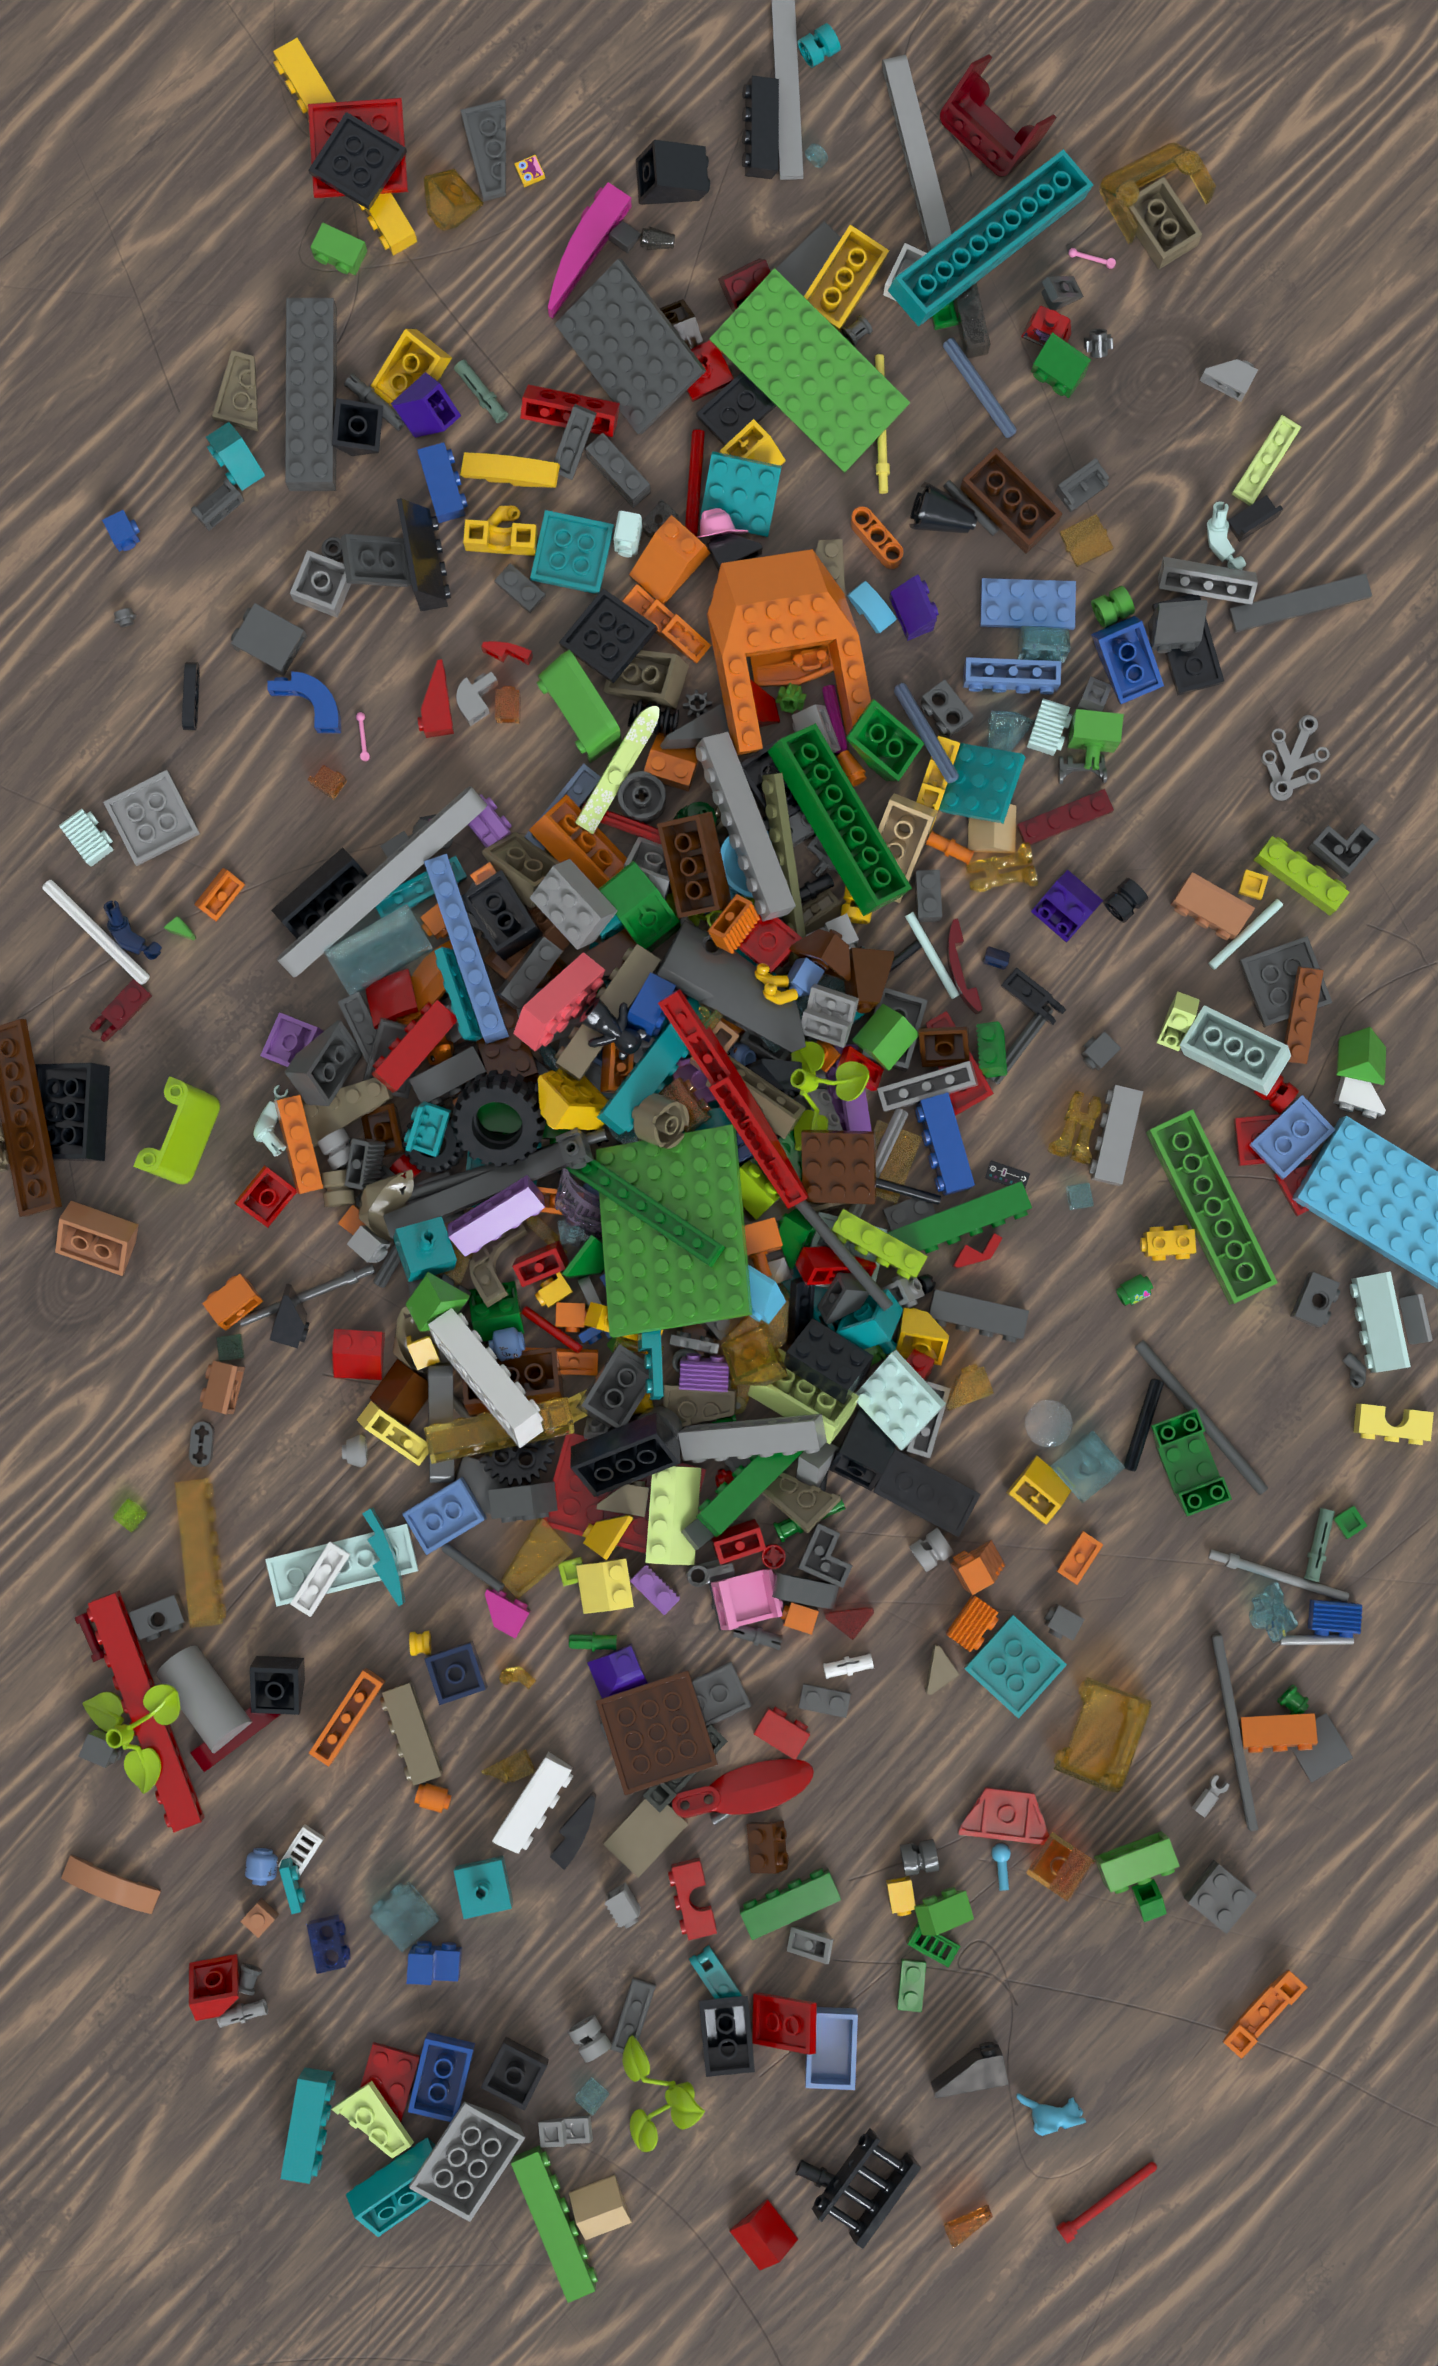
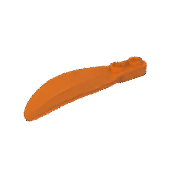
M476 937V940H477V943H478V946H479L480 941H479V939ZM450 940L428 954L411 976L419 1011L428 1001L432 1004L439 1000L446 992L442 973L436 965L437 958L434 951L441 947L453 949ZM417 1012L398 1017L397 1022L408 1025L412 1020L417 1022L422 1014Z

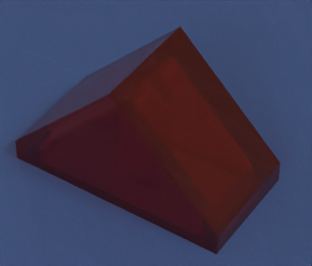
M874 1608L847 1609L824 1612L830 1623L854 1640L874 1614Z

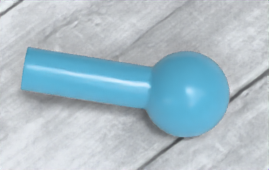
M998 1843L992 1848L991 1854L997 1862L999 1891L1009 1890L1007 1861L1011 1856V1851L1006 1844Z

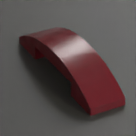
M958 918L953 919L947 938V961L950 975L964 1003L975 1014H979L982 1012V1006L977 987L967 989L956 946H960L964 942Z
M250 1707L245 1712L252 1720V1723L216 1753H212L204 1742L190 1754L201 1769L206 1772L281 1714L251 1713Z

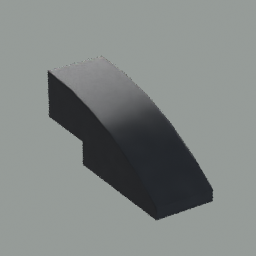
M594 1792L589 1795L559 1830L565 1838L552 1851L550 1858L563 1870L566 1869L577 1854L588 1832L596 1801V1794Z

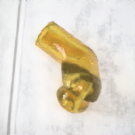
M520 1666L507 1667L501 1671L499 1676L500 1682L504 1685L520 1681L527 1689H530L536 1682V1679Z

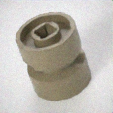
M347 1170L321 1173L323 1187L327 1189L323 1194L324 1207H341L356 1204L354 1190L344 1186Z

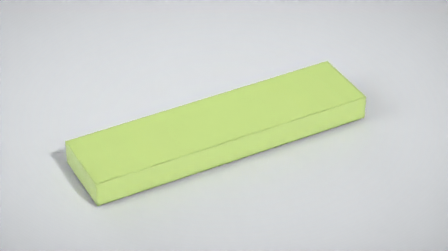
M1281 415L1231 495L1251 506L1293 442L1301 426Z

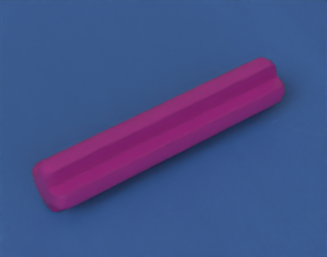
M827 685L822 688L825 706L841 749L835 753L840 754L848 750L835 686Z

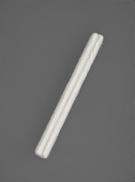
M48 880L43 885V890L140 985L145 984L149 980L150 976L54 881Z

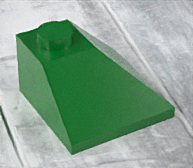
M591 1235L562 1274L568 1279L602 1274L605 1270L603 1243Z

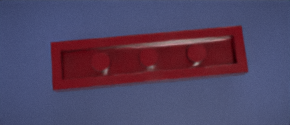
M1103 789L1017 824V828L1025 847H1028L1112 813L1114 809L1106 790Z

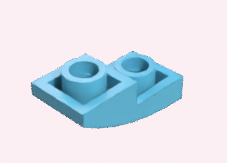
M866 581L847 594L859 615L864 614L876 634L881 633L897 620L885 601Z

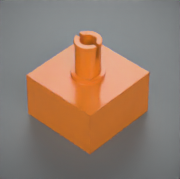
M775 1217L745 1225L747 1258L752 1259L756 1270L768 1277L772 1276V1273L770 1272L766 1255L780 1250L783 1246Z

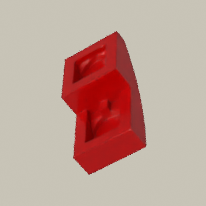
M489 641L483 642L481 645L483 653L503 663L508 655L527 665L533 659L532 651L515 644Z

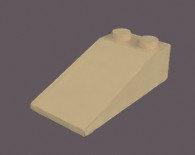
M894 793L888 802L878 831L909 882L938 811ZM903 896L895 900V902L900 903Z

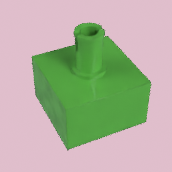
M1083 709L1075 710L1070 721L1067 748L1086 750L1085 769L1090 770L1091 765L1092 770L1099 769L1100 751L1111 753L1116 751L1121 743L1124 714Z

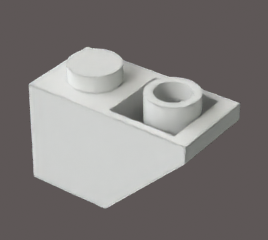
M1341 1076L1333 1103L1340 1105L1339 1108L1345 1111L1353 1112L1354 1109L1363 1112L1362 1116L1376 1119L1377 1116L1380 1117L1385 1114L1386 1109L1371 1082Z

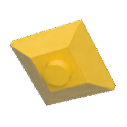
M904 1308L895 1350L907 1360L915 1348L934 1359L935 1365H941L949 1335L928 1312L916 1308Z
M627 1514L597 1521L594 1526L589 1524L582 1535L586 1538L583 1544L607 1560L634 1516Z

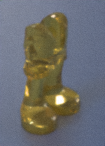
M1030 843L1020 844L1018 851L1012 855L1000 858L994 856L967 864V874L985 871L987 878H980L969 882L970 890L985 892L992 887L1016 882H1023L1030 887L1038 886L1034 865L1000 874L998 869L1032 864L1033 857Z
M1075 1091L1064 1118L1066 1122L1063 1132L1058 1140L1049 1144L1047 1151L1060 1157H1068L1077 1123H1079L1081 1129L1070 1159L1082 1164H1091L1092 1154L1089 1150L1091 1131L1094 1129L1095 1120L1101 1112L1102 1104L1100 1097L1092 1096L1087 1112H1080L1084 1093Z

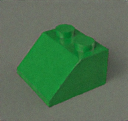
M1052 332L1033 363L1031 372L1038 381L1046 382L1052 386L1055 393L1070 398L1085 377L1091 359Z

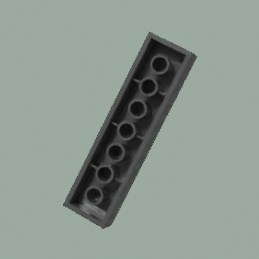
M286 298L285 483L289 491H336V448L332 446L337 398V307L334 298Z

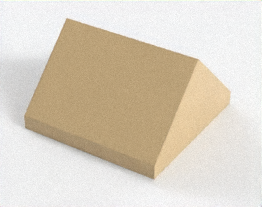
M1010 804L1004 824L968 817V849L975 852L1015 853L1016 805Z
M615 2175L569 2192L575 2221L585 2240L632 2223Z

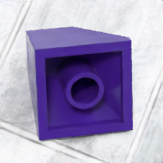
M632 1644L587 1662L602 1699L648 1684Z

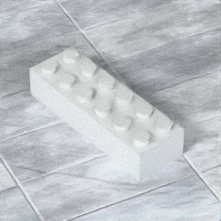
M450 1308L428 1324L435 1345L518 1447L521 1448L543 1432L541 1424L543 1418L539 1414L540 1409L533 1399L528 1401L524 1396L526 1392L518 1381L514 1383L510 1379L511 1373L504 1364L499 1366L496 1362L497 1357L490 1347L485 1349L481 1343L483 1340L476 1330L471 1332L467 1326L469 1323L463 1314H457Z

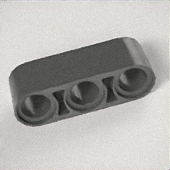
M777 1573L772 1597L834 1610L839 1586L828 1582Z

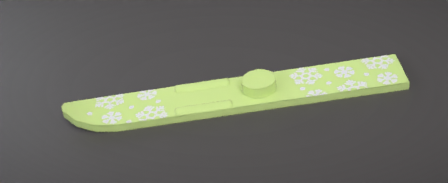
M657 706L647 707L634 720L576 819L575 823L591 834L595 832L616 796L620 785L627 777L650 738L659 718V708Z

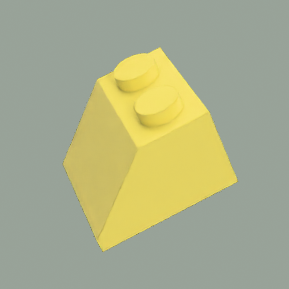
M626 1558L576 1565L583 1614L634 1607Z

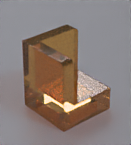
M325 765L320 768L314 778L311 776L308 778L310 785L332 800L336 798L347 782L345 776L338 771L334 772Z

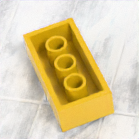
M849 225L804 297L840 332L885 262L890 250L852 225Z

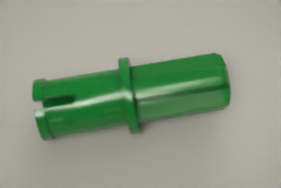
M593 1632V1635L571 1634L569 1636V1648L592 1649V1652H595V1649L616 1651L617 1635H595V1632Z

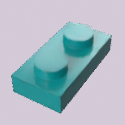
M292 1858L283 1859L279 1871L291 1914L299 1913L302 1911L303 1903L306 1902L304 1888H300L298 1883L300 1879L299 1869L297 1865H293Z

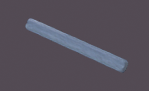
M954 338L946 340L943 343V348L1005 438L1013 436L1017 431L1016 427Z
M904 683L895 686L894 693L944 779L947 783L955 782L959 774L908 687Z

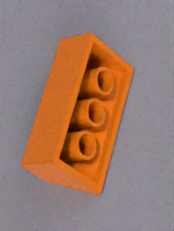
M566 794L529 831L558 862L561 863L571 859L594 886L599 889L623 869L627 857L598 827L591 834L575 823L582 810Z

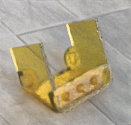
M1169 143L1106 175L1102 179L1099 188L1100 194L1128 244L1133 242L1138 229L1128 208L1138 201L1139 187L1178 168L1181 173L1190 175L1205 204L1210 203L1217 186L1202 159L1195 151L1178 143Z

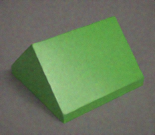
M882 1004L852 1041L885 1069L890 1071L916 1040L919 1033L903 1015Z
M1367 1027L1340 1037L1338 1040L1337 1075L1384 1085L1386 1046L1372 1028Z
M427 1272L405 1305L419 1331H429V1323L450 1308L458 1314L470 1296Z

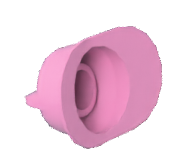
M715 508L702 513L700 536H697V538L718 534L726 535L728 533L734 535L748 533V530H736L730 515L720 508Z

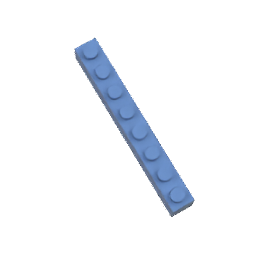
M447 854L426 860L424 863L485 1043L488 1044L509 1037Z

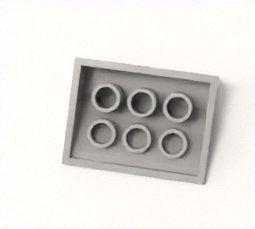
M464 2101L410 2183L409 2188L470 2222L524 2141L525 2136L520 2125L498 2113Z

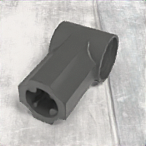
M718 1559L694 1563L686 1571L687 1580L695 1587H701L711 1582L735 1576L732 1561L720 1565ZM693 1570H703L704 1576L700 1581H693L691 1579Z

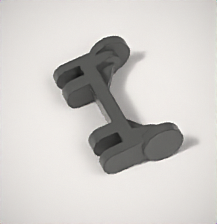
M1100 755L1098 770H1092V765L1090 770L1085 769V763L1073 764L1072 756H1067V764H1064L1063 756H1059L1058 783L1063 784V779L1073 771H1092L1099 778H1102V783H1106L1107 769L1105 768L1104 755Z

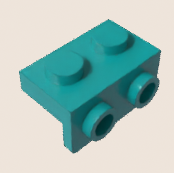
M426 1101L422 1102L418 1107L415 1106L411 1115V1120L414 1121L412 1129H408L404 1142L407 1143L406 1151L411 1152L414 1149L437 1157L452 1110Z

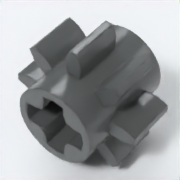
M1093 329L1089 332V337H1084V349H1086V352H1090L1091 357H1105L1108 355V349H1113V337H1111V334H1107L1106 329Z
M695 689V694L692 696L686 694V699L689 703H684L683 709H689L688 718L692 715L698 718L708 712L706 707H711L712 701H706L707 692L702 695L698 694V690ZM695 701H699L700 709H696Z

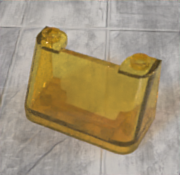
M1086 1677V1680L1081 1683L1079 1688L1081 1700L1084 1701L1069 1746L1058 1750L1055 1755L1054 1763L1056 1765L1054 1770L1105 1791L1119 1792L1127 1778L1150 1713L1151 1701Z

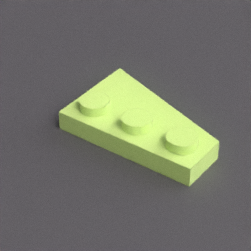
M372 2081L331 2109L339 2115L341 2113L347 2118L352 2127L355 2129L358 2127L367 2134L369 2140L391 2158L408 2149L414 2143Z

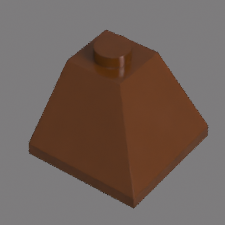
M818 929L792 944L789 948L799 958H808L824 970L823 975L847 982L850 981L849 945L842 940L843 936L839 932L832 929L829 932Z

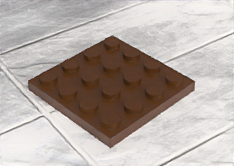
M689 1671L596 1701L625 1796L718 1765Z

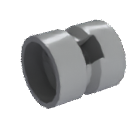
M345 1128L336 1130L317 1142L322 1153L329 1155L327 1161L333 1171L342 1170L348 1165L349 1143L351 1139Z
M938 1528L926 1534V1540L919 1539L909 1546L926 1573L937 1566L938 1560L944 1561L954 1554Z
M595 2015L583 2019L568 2030V2034L574 2044L580 2045L578 2051L585 2063L598 2058L612 2047L606 2033L600 2032L602 2026Z

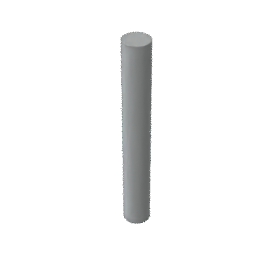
M1338 1635L1280 1636L1279 1641L1280 1645L1354 1644V1637L1346 1638L1339 1637Z

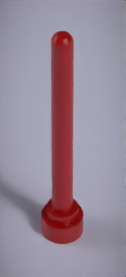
M1149 2162L1072 2222L1067 2221L1065 2223L1063 2221L1056 2226L1067 2244L1075 2239L1078 2229L1157 2170L1156 2163Z

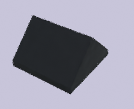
M336 398L332 446L351 456L379 453L383 405Z

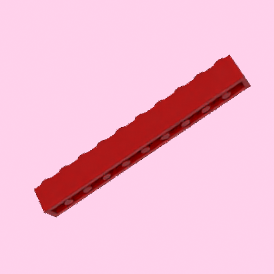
M119 1590L89 1602L87 1614L90 1621L95 1622L97 1631H95L96 1639L100 1645L103 1644L106 1652L104 1660L108 1668L111 1667L113 1670V1684L116 1690H120L122 1694L121 1705L124 1712L129 1713L132 1721L129 1723L130 1725L150 1713L145 1708L143 1699L146 1692L154 1687L155 1683ZM152 1716L133 1728L134 1736L138 1737L140 1742L138 1746L141 1747V1750L152 1748L160 1758L161 1772L155 1784L157 1788L155 1795L158 1803L164 1806L166 1812L164 1814L165 1823L168 1828H172L174 1833L201 1823L205 1817L170 1724L161 1725Z

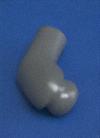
M1349 1352L1342 1361L1350 1368L1351 1386L1361 1388L1366 1382V1367Z

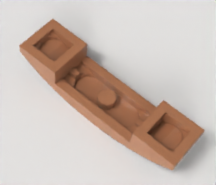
M70 1855L61 1879L107 1901L144 1913H153L161 1890L142 1882H133L93 1866L94 1863Z

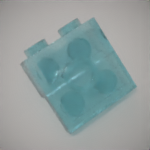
M409 1881L405 1885L399 1883L390 1891L392 1896L386 1901L380 1899L371 1907L373 1912L369 1916L383 1934L389 1936L401 1952L440 1920L438 1915Z

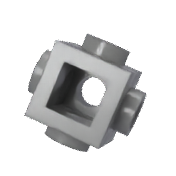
M898 1275L891 1279L893 1283L882 1288V1290L889 1289L900 1306H904V1308H911L917 1305V1299L925 1296L922 1285L917 1277L915 1279L910 1277L907 1280Z

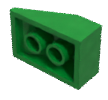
M874 699L870 701L846 737L865 763L885 781L899 782L924 745L921 739Z

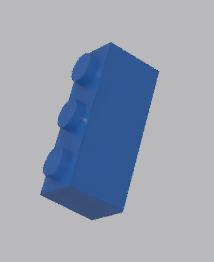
M444 442L418 449L438 523L466 516L464 508L468 507L465 494H459L457 487L462 485L458 471L453 472L451 466L452 463H455L452 450H447Z

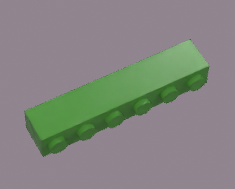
M539 2145L513 2156L511 2165L567 2302L570 2303L595 2292L596 2282H598L597 2273L594 2267L590 2268L586 2260L589 2258L584 2243L581 2245L579 2243L577 2224L574 2220L570 2221L568 2216L570 2208L566 2198H561L559 2194L560 2183L556 2174L552 2175L548 2166L551 2165L547 2152H542Z

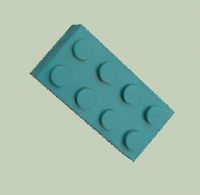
M304 2067L297 2079L280 2179L310 2184L314 2176L317 2177L319 2170H321L323 2155L319 2153L326 2143L328 2130H325L324 2126L326 2127L327 2120L330 2119L332 2105H328V2101L330 2102L331 2096L334 2095L336 2080H332L333 2072Z

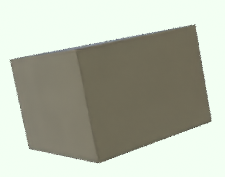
M933 1644L925 1688L926 1694L930 1695L959 1676V1673L938 1644Z

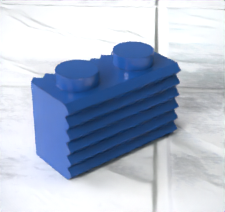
M1310 1599L1308 1629L1314 1630L1315 1635L1329 1636V1631L1339 1632V1637L1353 1638V1633H1361L1363 1606L1358 1603Z

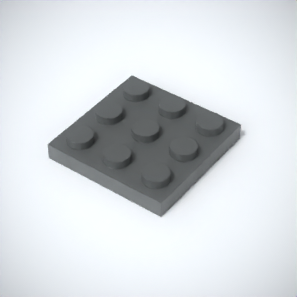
M1308 936L1239 961L1263 1027L1289 1019L1298 966L1320 969ZM1322 978L1317 1009L1333 1003L1324 978Z

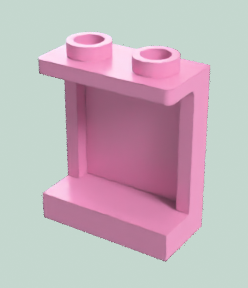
M762 1569L711 1582L721 1630H732L739 1626L782 1616V1600L772 1597L776 1575L772 1569Z

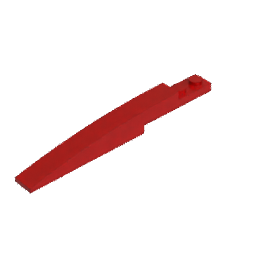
M680 989L662 999L658 1003L709 1080L711 1084L709 1087L710 1091L786 1207L789 1209L806 1200L809 1196L783 1147L711 1028H705Z

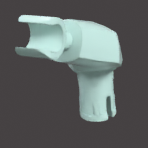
M1216 502L1213 505L1212 518L1207 522L1209 548L1221 562L1228 561V568L1242 570L1246 566V562L1241 556L1233 558L1232 554L1235 550L1227 539L1229 522L1226 520L1229 506L1228 504L1224 505V502Z
M280 1085L274 1088V1101L289 1097L288 1089H286L284 1095L280 1096L278 1095ZM269 1101L255 1125L253 1135L256 1141L263 1142L275 1157L282 1153L280 1149L284 1151L286 1146L274 1134V1127L278 1116L274 1102Z

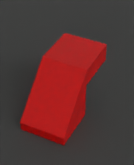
M995 1233L992 1234L982 1253L968 1245H964L952 1267L957 1269L991 1259L1002 1237Z

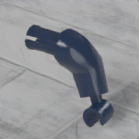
M111 900L104 904L103 908L109 919L107 928L121 948L138 955L143 951L150 960L156 959L161 954L160 950L162 947L157 942H152L149 946H146V940L132 932L129 920L126 916L122 915L117 901H114L113 904Z

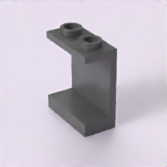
M254 603L252 608H248L244 613V622L240 629L236 628L233 632L231 644L236 651L242 650L273 667L276 673L285 676L307 635L303 629Z

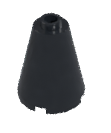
M924 482L921 485L925 489L923 493L918 492L914 500L910 518L914 519V524H909L910 528L955 533H968L970 529L974 530L977 516H975L973 509L930 483Z

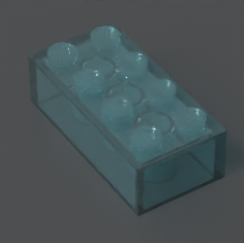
M408 904L324 951L346 991L349 995L361 992L377 980L392 974L433 950V947Z

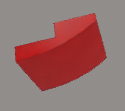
M409 969L383 977L365 988L374 1029H378L380 1018L397 1022L398 1017L419 1012Z

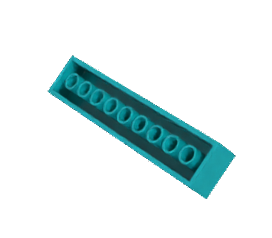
M1063 149L896 276L888 292L919 327L1084 200L1093 187V183Z

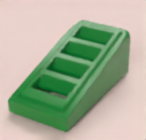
M917 1922L906 1941L907 1945L949 1967L961 1946L944 1935L939 1934L933 1936L935 1939L930 1948L927 1949L925 1946L931 1935H926L922 1943L919 1944L917 1941L922 1933L919 1922ZM941 1941L943 1944L936 1954L933 1951L938 1942ZM949 1945L952 1948L948 1953L947 1957L944 1959L941 1956L945 1951L946 1947Z

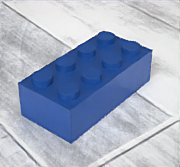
M949 1093L920 1100L915 1109L917 1122L923 1124L924 1130L921 1136L924 1146L929 1145L931 1153L928 1155V1161L931 1169H935L937 1177L934 1178L937 1191H942L943 1196L971 1189L975 1186Z

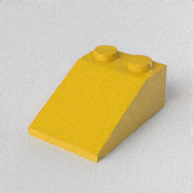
M405 329L371 386L375 389L374 392L391 405L400 394L425 372L438 381L452 357L417 329Z

